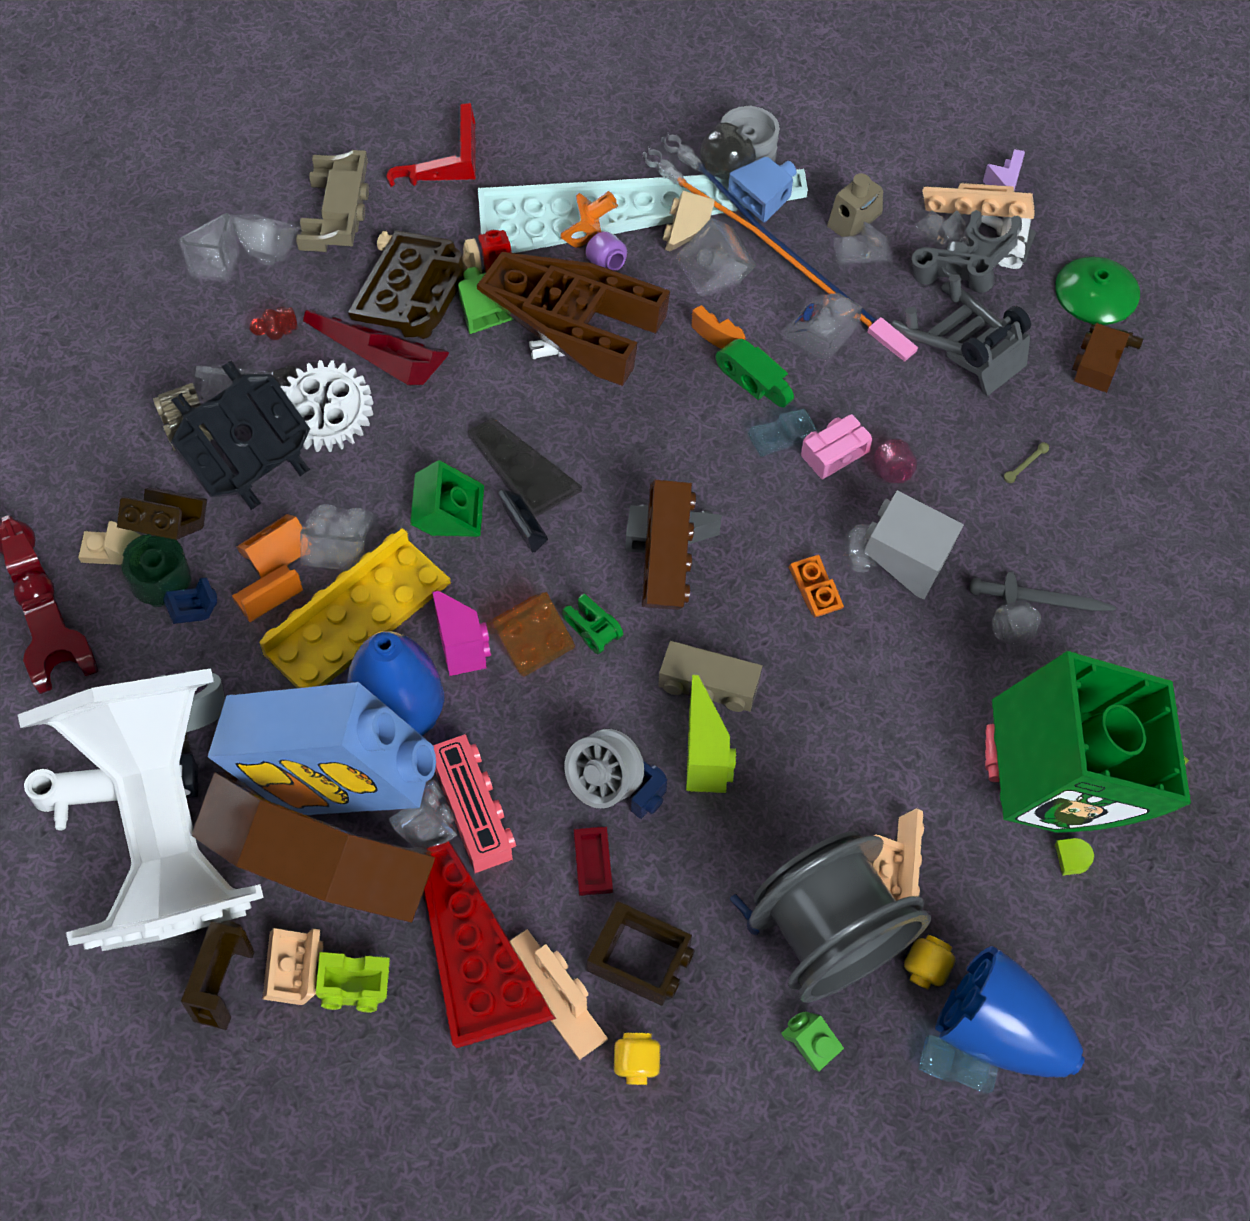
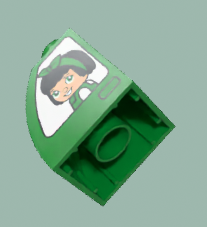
M1066 651L992 699L995 728L994 741L997 748L1003 820L1057 833L1093 831L1143 822L1191 804L1173 681Z

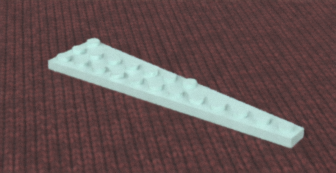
M796 169L797 173L792 177V193L787 201L807 197L808 188L804 169ZM730 173L712 174L728 190ZM706 175L681 176L684 181L730 211L738 210ZM669 177L478 188L481 234H485L490 230H505L510 241L512 253L565 244L567 242L561 238V233L581 221L576 195L580 193L593 202L607 191L614 195L618 207L599 218L601 232L606 231L617 234L672 223L674 215L670 214L673 199H679L683 190L692 192L678 182L675 183ZM713 206L711 215L723 213ZM584 231L575 232L571 237L579 239L584 237L587 233Z

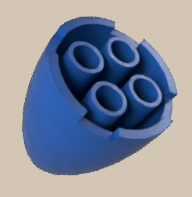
M393 631L376 633L359 647L351 662L347 683L359 682L421 736L431 730L436 724V720L443 708L444 690L440 675L425 650L411 638Z
M990 946L980 952L967 966V971L970 973L963 977L956 991L952 989L938 1016L935 1029L941 1033L939 1038L982 1062L1004 1070L1039 1077H1067L1070 1074L1075 1075L1078 1073L1085 1060V1057L1082 1056L1083 1048L1073 1026L1054 998L1030 973L1002 951Z

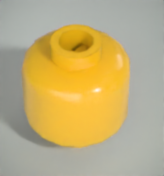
M927 935L926 939H916L904 961L905 969L912 974L909 980L927 990L931 984L935 986L944 985L956 962L955 956L951 953L953 947L931 935Z
M623 1033V1039L617 1040L614 1045L615 1074L626 1077V1084L647 1085V1077H655L660 1072V1043L652 1039V1034Z

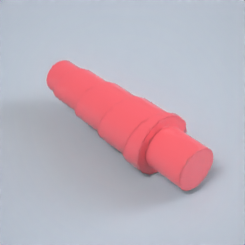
M989 724L985 730V768L989 774V781L999 782L997 748L994 741L995 728L994 724Z

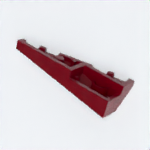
M305 310L303 319L305 323L407 385H423L449 355L448 351L442 349L431 350L426 348L425 344L419 342L412 343L399 338V336L359 324L351 326L343 323L342 319L336 317L329 318L316 313V311Z

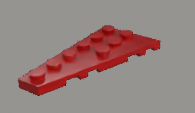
M448 841L426 848L432 851L431 856L436 857L424 891L452 1045L460 1048L557 1019L454 846Z

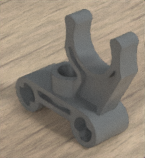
M977 210L972 211L971 220L966 228L967 241L971 247L961 242H951L947 245L946 250L928 247L917 249L912 255L914 278L919 283L928 285L936 281L938 276L949 278L951 275H959L961 280H968L969 287L974 292L984 293L989 291L994 285L993 268L1018 245V236L1022 229V218L1020 216H1013L1011 218V228L1004 236L988 238L978 232V228L982 224L981 212Z

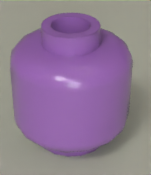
M603 231L590 239L586 247V256L590 263L617 271L626 261L627 248L611 232Z

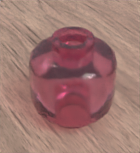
M891 439L881 444L875 451V465L886 482H906L917 469V459L910 446L903 440Z

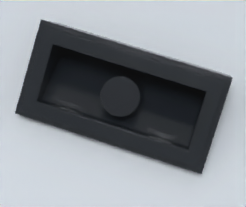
M501 490L499 496L504 510L531 552H536L548 540L547 535L520 494Z

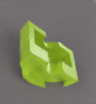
M320 952L316 995L321 999V1007L336 1010L341 1009L342 1005L356 1006V1009L361 1012L377 1011L378 1004L387 998L390 958L374 956L350 958L345 956V954Z

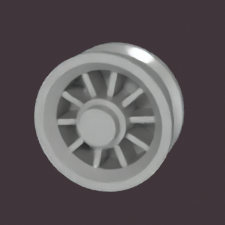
M602 729L594 732L589 737L578 740L570 747L565 758V776L570 789L579 800L594 808H608L622 799L631 796L638 790L643 780L644 763L638 747L627 735L614 729Z

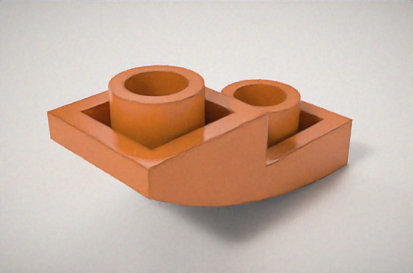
M702 305L692 310L691 327L716 347L722 349L736 339L746 340L742 329L735 326L729 319L719 323L713 313H709Z
M820 555L790 564V572L814 618L844 608L834 580H829Z

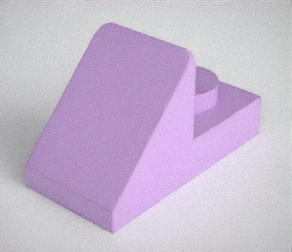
M1014 149L1012 159H1006L1004 167L988 164L983 179L985 185L1014 186L1015 190L1025 151Z

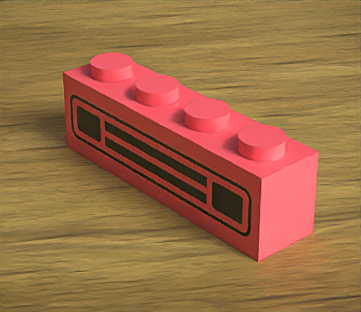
M466 734L433 745L436 755L435 773L474 873L513 860L511 848L516 847V843L510 828L504 829L500 819L504 818V813L499 800L492 801L489 791L493 790L492 783L487 771L481 773L477 764L482 762L476 744L470 745Z

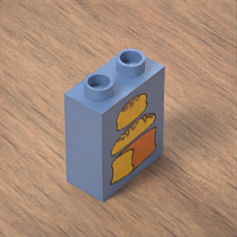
M359 682L228 695L225 698L208 754V758L268 801L304 815L420 808L425 783L433 777L436 769L434 746Z

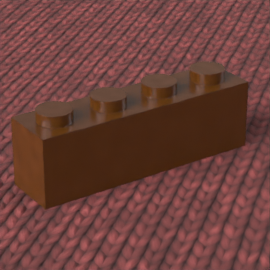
M655 479L650 484L642 607L679 610L684 607V603L689 601L690 585L685 584L686 572L691 570L692 554L687 553L688 541H692L694 534V523L689 522L690 510L694 511L696 503V493L691 492L692 483Z

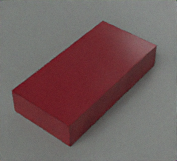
M607 827L574 829L579 896L613 893Z

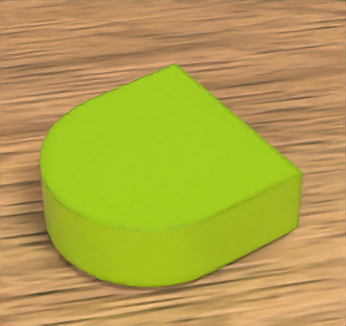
M1073 838L1057 840L1055 843L1062 875L1080 874L1089 869L1094 860V852L1086 841Z

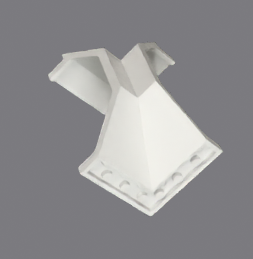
M211 668L94 687L18 714L20 728L41 724L51 725L111 778L115 787L130 853L131 868L108 917L101 923L66 932L69 946L83 943L84 950L101 946L102 951L159 941L208 927L211 921L222 923L223 921L246 916L245 910L251 908L250 902L263 898L260 884L240 889L232 888L200 852L196 839L191 836L193 825L180 773L179 761L194 693L198 687L214 682Z

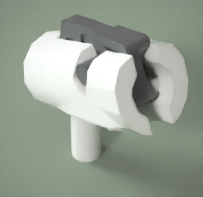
M983 215L982 223L995 228L997 234L1001 237L1009 232L1012 217H1003L1002 220L996 216ZM1022 218V229L1018 236V245L998 263L1000 266L1018 269L1026 262L1036 232L1030 228L1031 219Z

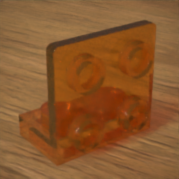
M547 592L536 593L485 622L490 634L499 635L517 671L522 677L529 675L575 648V644Z

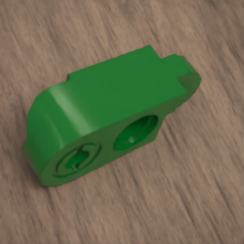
M736 339L717 352L716 361L721 371L757 400L766 396L781 408L786 407L793 401L794 393L783 379L788 373L758 346L755 348L744 339Z

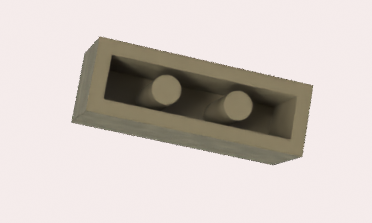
M670 641L659 672V687L672 695H680L681 693L690 695L692 675H699L712 702L724 704L729 710L735 712H742L743 710L751 712L761 679L763 665Z

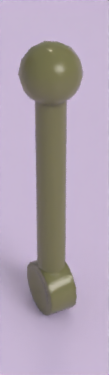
M1041 442L1038 445V449L1014 471L1005 473L1004 480L1007 483L1015 482L1016 476L1040 454H1045L1049 451V445L1046 442Z

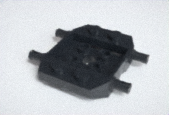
M231 360L221 368L232 381V385L197 408L195 406L192 408L182 393L171 400L183 418L171 444L210 497L238 494L244 499L250 510H253L261 502L251 490L253 487L251 484L286 460L292 464L299 476L310 470L300 456V450L308 436L310 427L272 374L245 375L244 373L242 375ZM203 424L239 473L235 476L200 429V425ZM238 426L247 427L251 432L250 440L246 442L239 441L235 437V428Z

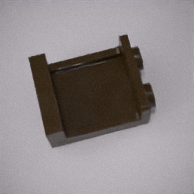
M149 487L144 491L143 500L122 497L120 499L117 528L177 540L203 529L207 499Z
M223 921L222 924L210 922L181 999V1003L193 1022L227 1030L231 1015L221 997L218 996L230 960L235 954L253 958L255 953L245 930L235 922Z

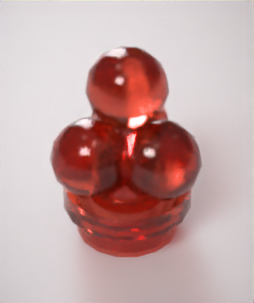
M281 306L277 308V311L273 309L265 310L261 318H256L250 322L249 327L252 334L256 336H261L266 332L271 340H279L284 334L288 335L293 330H297L298 324L293 308Z

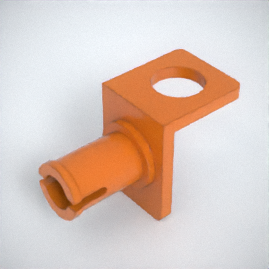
M607 191L593 202L582 194H577L576 199L581 221L562 232L561 238L576 248L582 247L594 235L600 233L599 218L618 207L617 200L611 192ZM584 231L587 233L584 237L579 239L571 237L575 232Z

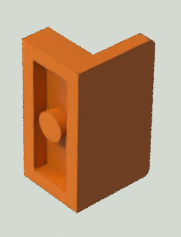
M286 514L236 547L244 558L251 561L260 578L284 564L286 566L312 550L314 546L297 517Z
M286 564L232 595V598L247 620L252 622L303 591L297 571L295 569L290 571Z

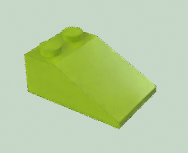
M692 675L686 791L726 793L727 782H733L736 749L730 748V735L699 675Z

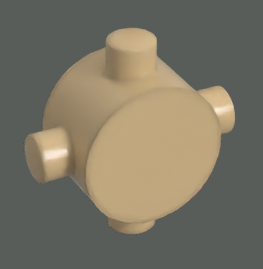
M382 231V234L378 237L377 247L380 251H384L392 235H388L387 231Z

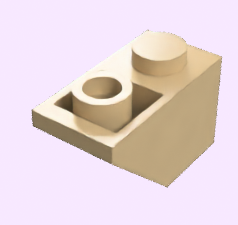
M684 190L679 199H673L670 214L674 215L672 225L667 224L663 235V241H667L666 251H672L705 232L709 225L715 202L714 199Z

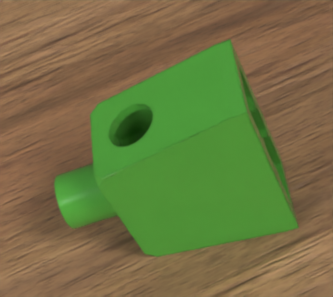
M477 267L468 268L463 273L465 280L460 281L458 284L459 298L469 334L513 320L510 315L477 290V284L486 274H481Z

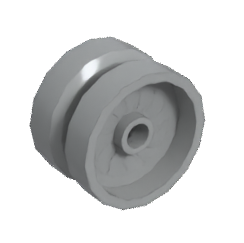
M742 106L730 110L723 116L720 123L719 162L730 172L763 157H769L775 162L780 132L778 120L772 113L759 107Z

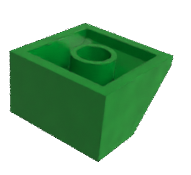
M440 460L415 473L410 525L431 536H481L484 484Z

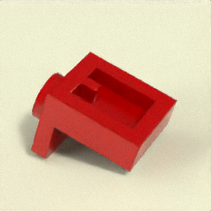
M490 230L485 234L478 235L486 273L501 252L512 253L511 245L505 230Z

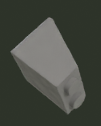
M897 490L891 501L888 499L884 500L877 514L881 516L878 524L872 521L864 536L865 539L869 540L864 552L914 595L925 599L964 524Z

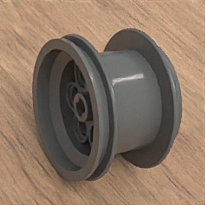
M848 831L823 840L779 868L759 887L754 895L753 900L756 908L750 916L749 924L754 929L779 927L801 962L790 975L788 986L791 989L799 990L798 995L802 1002H813L828 997L872 973L908 947L930 924L931 916L927 911L922 910L924 900L918 896H910L896 901L872 866V863L883 849L884 842L881 837H861L857 831Z

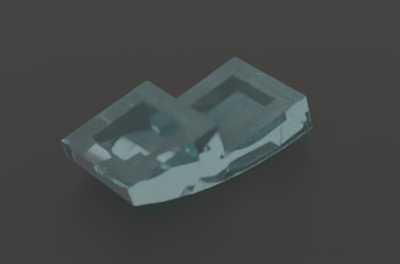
M801 409L780 414L776 422L753 426L750 428L748 435L762 457L801 443L808 434L813 431L818 432L807 411Z
M928 1035L925 1039L918 1069L947 1082L957 1081L988 1094L994 1091L999 1067L982 1062L958 1050L939 1037Z

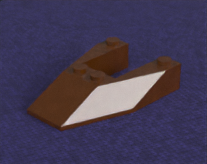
M501 252L477 284L478 291L531 333L596 377L621 386L625 384L634 369L638 342L588 325L589 321L596 312L656 334L667 316L670 290L593 263Z

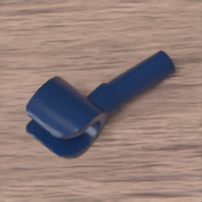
M737 894L732 895L730 898L731 902L747 919L748 931L751 934L758 935L760 933L759 930L752 928L749 924L753 911L746 906Z

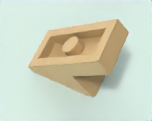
M109 521L107 532L84 531L78 558L81 563L142 566L147 538L134 531L117 528L116 522Z

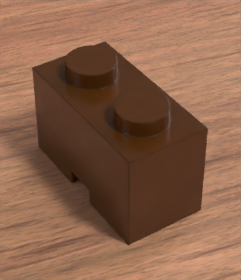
M1096 323L1093 333L1086 332L1080 349L1085 350L1084 355L1078 353L1072 370L1077 371L1074 382L1107 393L1130 334Z

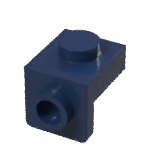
M200 578L196 588L167 591L163 600L173 624L209 619L213 608L217 604V594L215 589L211 588L207 578Z
M644 761L642 781L646 784L631 799V812L640 819L648 812L650 814L655 813L663 802L662 796L667 792V779L664 772L657 766H650Z

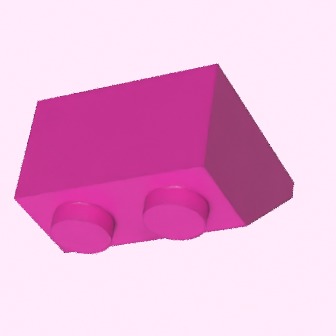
M440 591L432 592L449 676L487 668L485 657L491 656L486 623H479L477 611Z

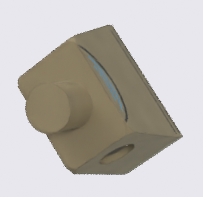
M863 173L855 175L853 181L836 195L827 227L846 241L851 240L882 214L883 189L873 182L868 175Z

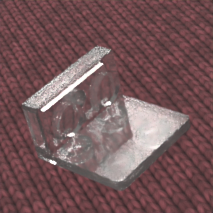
M434 779L428 780L425 783L420 808L401 809L400 812L389 818L393 829L413 847L420 846L426 849L448 842L458 835L452 824L456 818L448 805L442 803L440 798L444 796V793Z

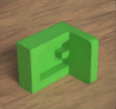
M801 1012L789 1020L788 1027L781 1033L785 1040L791 1041L796 1045L813 1070L818 1072L844 1049L822 1016L818 1014Z

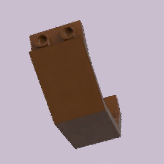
M214 772L191 834L192 837L236 867L325 902L411 923L436 858L431 856L432 851L420 846L406 848L357 835L270 802L237 783V778L228 772Z

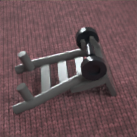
M951 275L949 282L943 284L942 292L950 295L953 302L960 301L964 304L928 332L919 330L917 309L915 307H908L905 310L906 324L899 320H894L891 326L908 339L948 351V358L978 375L982 392L988 396L1027 366L1030 335L1025 332L1031 328V320L1028 314L1018 306L1010 307L1004 312L1003 320L999 319L961 288V277L959 275ZM975 313L977 317L948 339L942 337L971 314ZM985 325L991 326L990 329L977 339L970 338ZM1005 338V340H1003L996 347L990 350V347H993L995 344H997L999 341Z

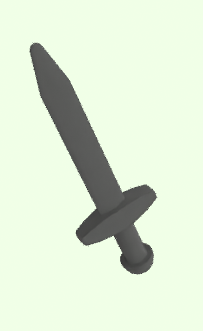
M1008 572L1004 584L981 581V578H974L969 585V591L973 595L978 596L981 593L1001 596L1004 608L1009 612H1012L1016 599L1089 611L1116 610L1115 606L1093 598L1017 587L1016 577L1013 572Z

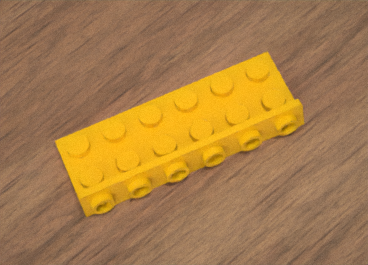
M402 528L395 534L387 536L383 543L374 551L364 554L360 561L350 570L340 573L335 582L326 589L316 592L311 601L302 608L292 611L287 620L278 627L268 630L259 642L263 655L296 688L325 686L351 665L357 650L369 637L379 632L396 629L433 598L432 592H441L450 585V578L409 541L407 531Z

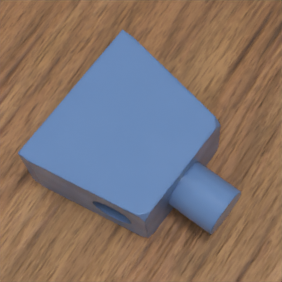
M763 157L732 171L729 175L728 191L764 223L790 198L793 185L792 177L796 175L797 171L794 164L790 161H786L779 166L769 157Z

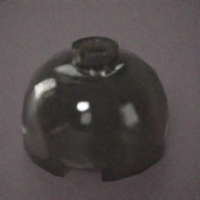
M727 122L719 123L711 129L703 138L700 148L701 160L706 170L722 180H729V175L732 171L756 160L752 141L749 138L745 140L736 132L739 128Z

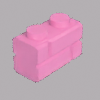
M852 414L843 419L838 417L833 419L826 429L819 433L813 431L805 437L801 456L823 480L869 453L872 436L863 426L861 427L860 422Z

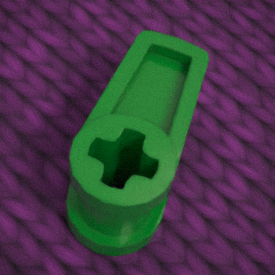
M586 594L578 598L579 610L586 616V619L579 614L578 610L571 606H566L562 609L563 619L597 655L604 651L605 645L613 639H620L624 634L617 620L600 608Z

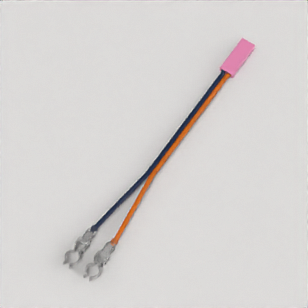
M668 133L667 138L669 141H677L680 145L679 148L668 146L666 138L662 137V143H665L664 147L668 152H676L678 160L683 164H688L694 170L703 172L752 224L716 201L714 202L715 208L759 236L868 326V333L904 362L917 352L918 347L882 317L876 319L760 225L711 174L706 165L703 164L702 159L695 155L694 150L685 144L681 145V139L678 136L669 135ZM649 148L648 153L649 155L658 156L661 159L660 163L649 161L646 158L647 153L643 152L642 157L645 158V163L649 167H657L658 174L663 178L669 179L675 185L684 187L694 194L710 198L687 183L683 174L675 168L672 162L666 159L663 160L662 154L658 150H650Z

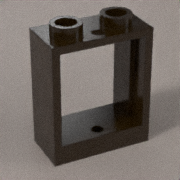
M617 901L587 959V972L663 1006L666 997L673 998L678 989L681 979L676 976L681 966L687 968L694 955L695 949L691 947L692 935ZM625 925L677 949L659 988L606 964Z

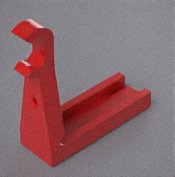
M471 103L460 104L461 156L457 158L454 155L415 165L393 167L387 172V180L390 187L395 185L394 179L397 177H409L411 184L414 186L418 180L476 179L475 118Z

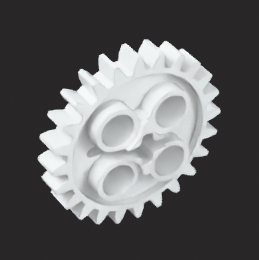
M319 360L318 368L314 369L308 363L307 372L304 373L300 369H296L297 379L287 377L290 387L281 386L285 394L303 418L307 415H314L312 419L305 421L310 427L303 445L305 449H308L312 444H314L316 452L320 451L322 445H326L329 452L332 451L333 444H337L340 449H344V440L353 444L354 439L352 435L354 433L360 436L363 435L360 426L370 425L366 416L373 415L370 406L374 402L372 396H370L369 385H365L366 382L363 376L357 377L355 368L347 372L346 364L342 363L337 369L334 360H331L328 367H324L323 362ZM330 384L329 390L326 393L327 385ZM312 389H319L314 394H308V392ZM341 392H348L344 397H336ZM321 409H324V426L322 429H319L323 420ZM336 418H342V419H343V420H342L340 423H338V424H332V423H331V422H332L334 419H336Z

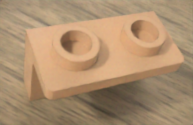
M273 928L269 935L263 1000L304 1005L313 995H316L317 962H319V954L323 952V942L319 941V929L313 928L306 934Z

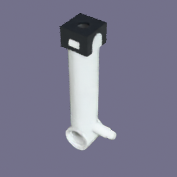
M193 754L181 755L179 768L186 798L198 797L197 763ZM39 769L29 774L24 784L26 794L37 809L45 812L54 810L55 828L60 831L66 828L68 805L117 801L113 781L101 769L63 773ZM51 787L47 793L40 795L43 789Z

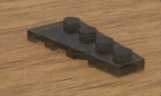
M494 418L468 430V437L509 491L521 495L534 517L582 492L580 484Z

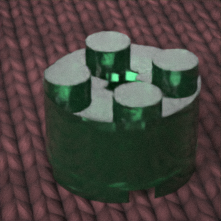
M144 534L132 540L124 549L121 568L132 594L141 602L150 604L153 607H162L165 605L163 598L166 592L185 590L191 584V570L183 548L177 540Z

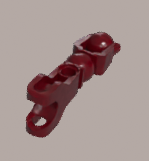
M7 515L2 517L0 522V553L4 555L6 568L14 582V598L23 609L32 636L31 644L24 653L23 661L32 684L38 694H42L52 690L50 673L54 666L61 662L72 661L77 663L85 676L97 673L99 670L92 649L85 636L65 626L57 602L54 599V583L47 576L33 550L36 541L34 531L26 523L15 520Z

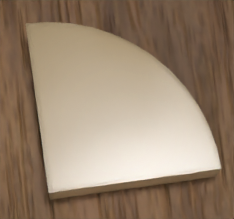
M475 238L465 240L462 257L466 270L470 267H477L482 274L481 259Z

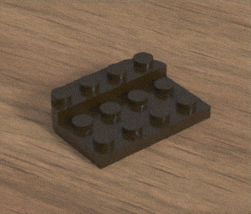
M395 230L348 311L351 320L401 329L404 337H418L420 339L430 337L432 330L442 320L459 289L458 284L464 279L463 273L466 271V265L461 252L451 240Z

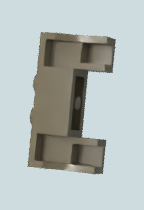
M352 150L336 156L313 155L314 170L309 174L311 187L326 188L321 211L323 219H300L302 231L301 235H297L296 238L298 249L301 251L327 252L328 245L353 246L355 232H358L360 221L365 219V205L363 201L368 200L369 185L364 183L368 165L367 153L362 150Z

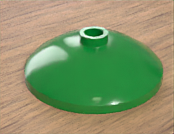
M1082 257L1069 262L1061 269L1055 283L1056 296L1061 306L1075 318L1091 324L1108 325L1123 321L1135 311L1140 300V288L1133 274L1116 261L1103 257Z

